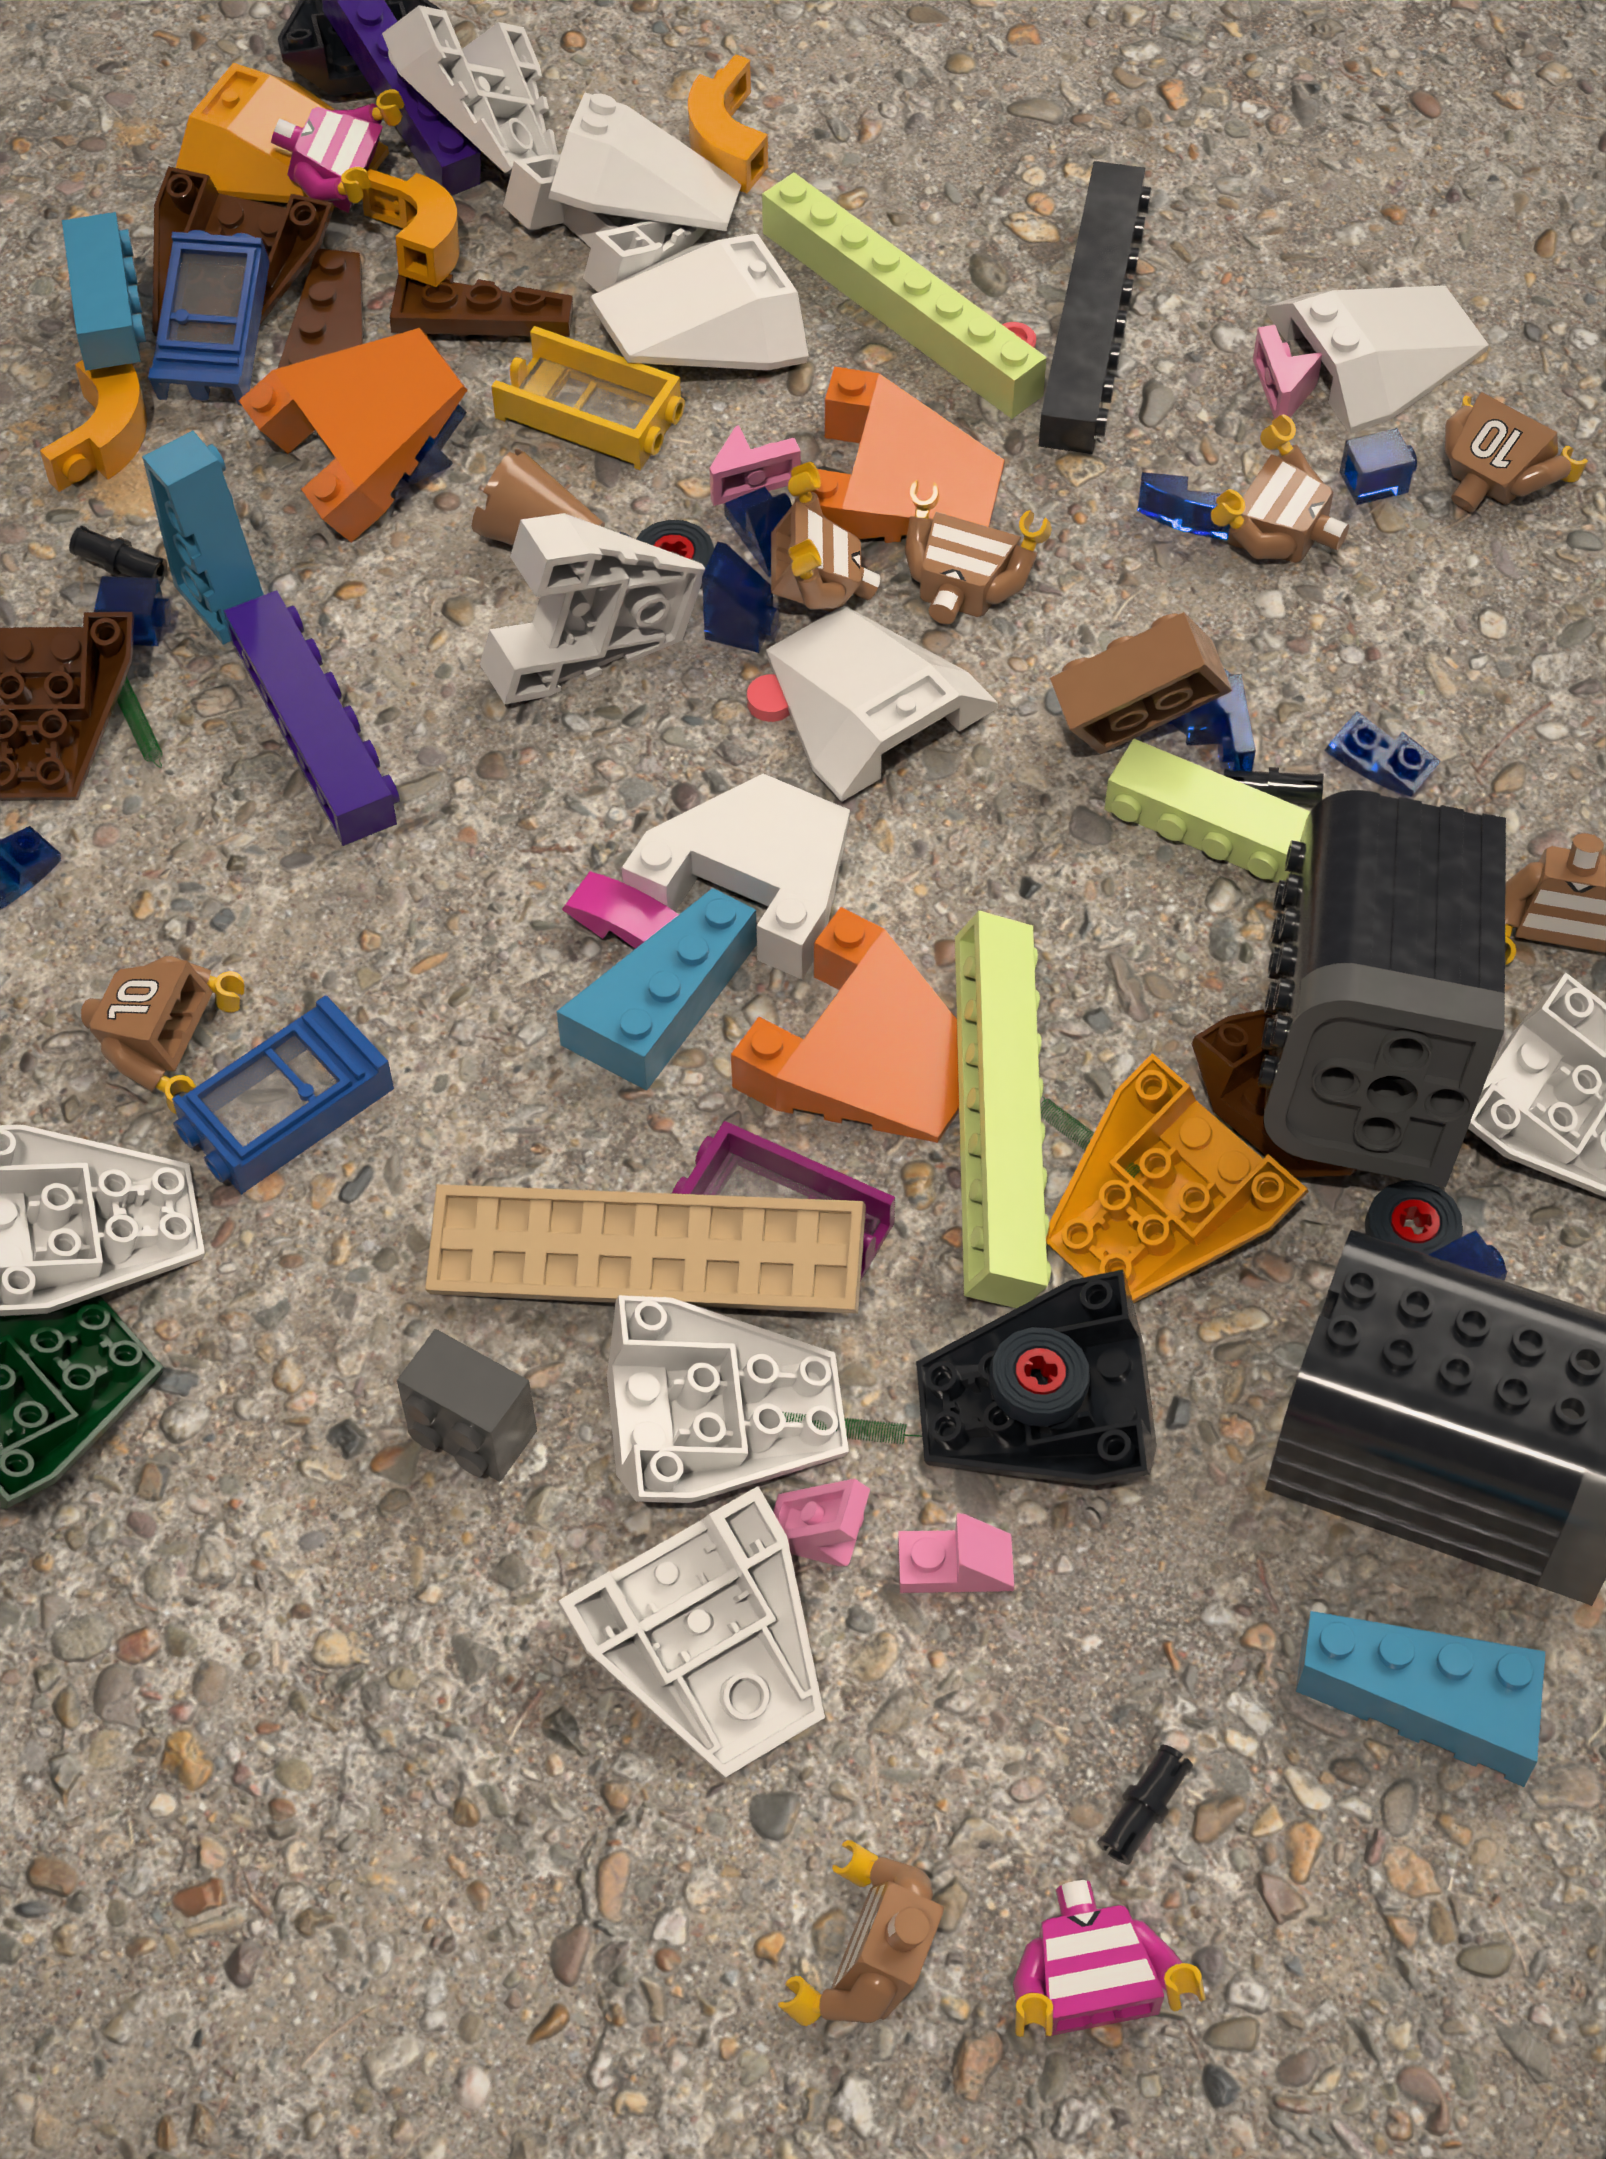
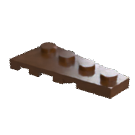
M321 248L317 250L278 368L363 344V292L360 253Z
M398 273L389 317L391 333H403L420 328L425 334H452L454 336L496 335L506 338L511 336H530V331L536 326L564 337H570L573 317V296L517 286L511 292L502 291L495 285V282L478 279L475 285L454 282L453 274H449L437 287L399 275Z

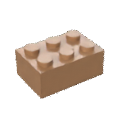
M1185 612L1179 615L1168 614L1162 616L1152 623L1150 629L1134 637L1123 636L1115 639L1108 644L1107 650L1091 658L1075 659L1063 667V672L1050 678L1070 731L1099 754H1103L1233 691L1212 639Z

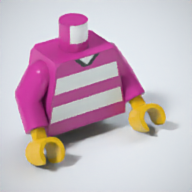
M389 89L380 93L376 99V104L372 103L356 109L328 110L316 107L311 110L303 128L280 118L274 129L271 143L292 152L287 175L301 187L309 198L332 202L334 206L349 213L352 204L362 200L364 196L362 189L368 190L371 188L367 171L376 153L383 128L380 125L382 119L389 126L398 125L402 119L399 109H402L405 104L397 90Z
M1087 1880L1072 1881L1057 1887L1055 1891L1062 1916L1050 1918L1041 1923L1039 1938L1032 1940L1026 1945L1013 1980L1016 2002L1015 2033L1018 2037H1024V2026L1031 2023L1042 2025L1045 2036L1048 2037L1159 2015L1164 2000L1163 1989L1167 1992L1169 2007L1173 2011L1182 2009L1180 1995L1183 1993L1197 1995L1200 2002L1205 2000L1200 1970L1192 1964L1183 1963L1175 1952L1144 1921L1132 1920L1125 1906L1117 1905L1097 1909L1091 1883Z

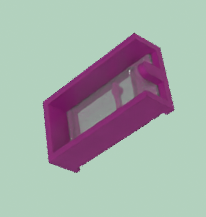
M726 1121L722 1123L714 1138L707 1136L703 1140L697 1152L696 1166L688 1178L682 1176L672 1191V1194L863 1201L866 1211L860 1282L892 1229L895 1220L894 1196Z

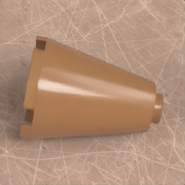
M515 449V454L512 452L506 454L496 467L483 493L488 495L486 509L476 507L471 525L473 532L478 535L514 545L521 519L565 513L605 527V523L528 454L519 449Z

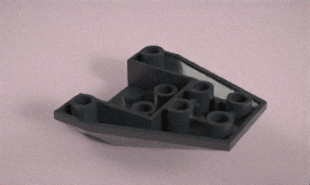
M299 0L278 36L282 62L331 96L371 91V86L324 14L322 0ZM384 0L397 21L419 5L441 10L429 0Z
M1123 1270L1069 1280L916 1361L924 1461L929 1466L1089 1485L1150 1475L1157 1443L1145 1346L1126 1274ZM1031 1327L1050 1328L1069 1336L1082 1349L1089 1364L1090 1386L1080 1409L1066 1421L1048 1427L1028 1426L1010 1418L996 1404L989 1387V1368L998 1346L1013 1333ZM1040 1369L1031 1370L1030 1376L1036 1377L1039 1385H1046L1048 1383L1049 1377H1043Z

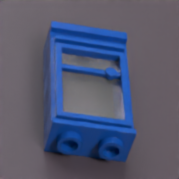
M192 230L188 233L172 232L173 244L153 364L149 370V381L158 400H167L170 384H182L187 386L192 398L200 401L209 399L210 387L231 388L237 404L242 406L239 400L250 391L270 263L262 238H255L245 233H237L232 236L211 235L201 230Z
M325 995L316 1001V1007L184 1096L180 1097L178 1094L173 1097L172 1101L178 1120L173 1122V1125L180 1138L189 1148L198 1145L206 1154L204 1161L214 1177L221 1183L228 1179L242 1195L391 1092L394 1086L389 1061L330 998Z

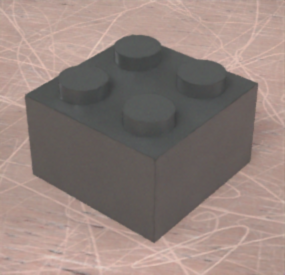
M434 1329L397 1379L408 1433L412 1439L428 1450L434 1451L438 1447L451 1454L459 1466L474 1476L481 1477L483 1474H486L501 1482L537 1432L529 1380L437 1329Z

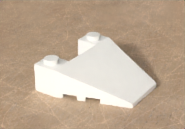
M419 5L382 33L389 50V59L398 73L504 173L511 174L514 160L545 154H558L554 132L551 129L546 131L543 114L549 110L547 98L544 96L539 97L536 81L542 77L541 69L524 27L498 22L462 49L447 12Z
M545 154L514 160L503 207L518 219L521 225L529 230H538L543 227L563 223L584 241L591 250L583 279L597 292L691 247L708 230V228L590 212L548 199L561 154Z
M565 513L521 519L510 558L534 595L540 598L532 623L489 630L480 666L503 703L510 704L548 697L561 691L559 683L581 674L587 680L602 674L600 666L624 657L627 663H630L683 640L706 569L702 563Z
M761 774L646 831L622 866L623 883L651 896L673 911L677 910L698 877L768 906L756 926L757 960L802 980L814 962V942L829 922L831 907L835 897L838 870L841 865L850 819V810L766 774Z

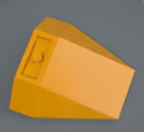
M232 63L189 115L176 168L209 175L218 193L238 198L288 203L291 194L308 197L301 187L287 175L292 152L272 144L271 138L280 118L303 128L313 108L335 109L296 82ZM380 141L369 169L375 171L389 154L388 146Z
M1152 1053L1115 1090L1049 1222L1046 1244L1083 1278L1123 1270L1126 1274L1132 1301L1135 1303L1271 1231L1309 1191L1269 1154L1263 1159L1195 1099L1191 1086ZM1137 1164L1138 1166H1140V1168H1139V1167H1136V1168L1130 1173V1171L1134 1168V1167H1132L1133 1165Z

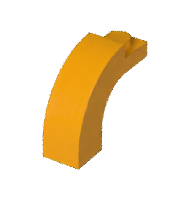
M735 54L724 68H720L716 72L713 79L701 74L695 79L688 98L689 138L693 151L729 174L741 184L740 191L748 194L769 167L768 134L745 126L732 118L733 114L751 93L750 59Z
M369 169L367 174L371 188L368 190L362 189L364 195L362 198L364 215L403 228L395 236L399 275L437 287L453 271L459 258L457 208L453 197L442 185L422 174L416 173L406 181Z
M83 360L75 364L83 397L96 410L83 425L40 450L48 481L58 492L81 481L96 470L109 480L125 468L139 451L146 435L147 413L138 376L132 363L87 371L85 370Z

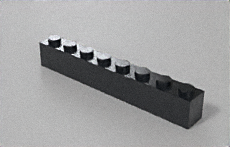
M1099 161L1093 162L1041 412L1038 447L1093 454L1096 436L1105 437L1109 409L1102 408V403L1112 402L1115 376L1108 375L1109 370H1118L1121 343H1116L1115 337L1124 338L1128 311L1121 310V306L1130 307L1134 279H1127V275H1136L1140 248H1134L1133 244H1142L1146 217H1139V214H1148L1152 187L1144 186L1145 167Z

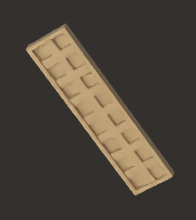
M436 1184L425 1290L434 1295L616 1303L619 1295L667 1297L699 1307L858 1314L866 1206L863 1201Z

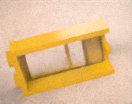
M534 326L530 331L532 360L527 365L526 360L515 357L510 365L511 385L495 380L491 386L495 418L504 422L508 418L517 421V423L528 425L531 428L631 464L634 463V468L641 471L649 457L659 452L663 444L664 435L671 424L676 425L682 417L685 400L681 398L680 377L641 363H627L625 358Z

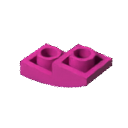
M589 871L562 908L564 912L602 939L610 930L635 949L679 915L638 889Z

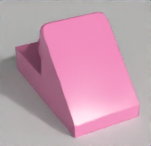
M1276 325L1258 327L1253 362L1274 419L1280 415H1286L1291 418L1318 383L1322 354L1313 353L1291 357L1288 343H1282Z
M736 426L710 466V493L713 505H720L788 486L789 479L792 477V468L801 465V450L795 438L750 449L740 426Z
M854 1478L778 1494L773 1512L787 1535L790 1553L836 1566H848L859 1529L864 1520V1510L870 1488Z
M961 1513L956 1515L955 1530L898 1531L900 1593L1014 1591L1012 1537L1010 1533Z

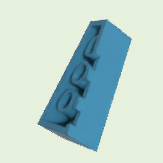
M116 212L62 220L76 334L85 370L141 362L139 343L146 342L142 315L137 314L142 313L137 288L138 281L132 257L134 254L129 230H120Z
M192 430L142 456L174 587L224 645L230 642L224 610L263 596L264 593L233 504L232 495L223 474L226 470L224 460L213 444L206 446Z
M714 888L709 890L556 1011L560 1045L647 1091L756 947V909Z
M1310 1611L1301 1641L1296 1692L1365 1721H1368L1370 1718L1398 1729V1735L1417 1743L1421 1739L1455 1753L1453 1757L1475 1767L1478 1763L1505 1774V1780L1525 1787L1538 1759L1546 1651Z

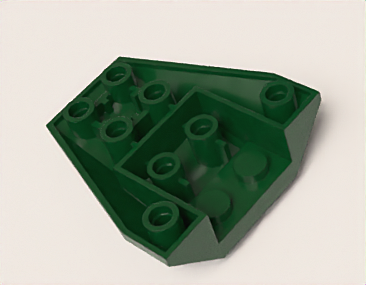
M100 1295L47 1314L0 1316V1508L8 1509L55 1484L163 1373V1366Z

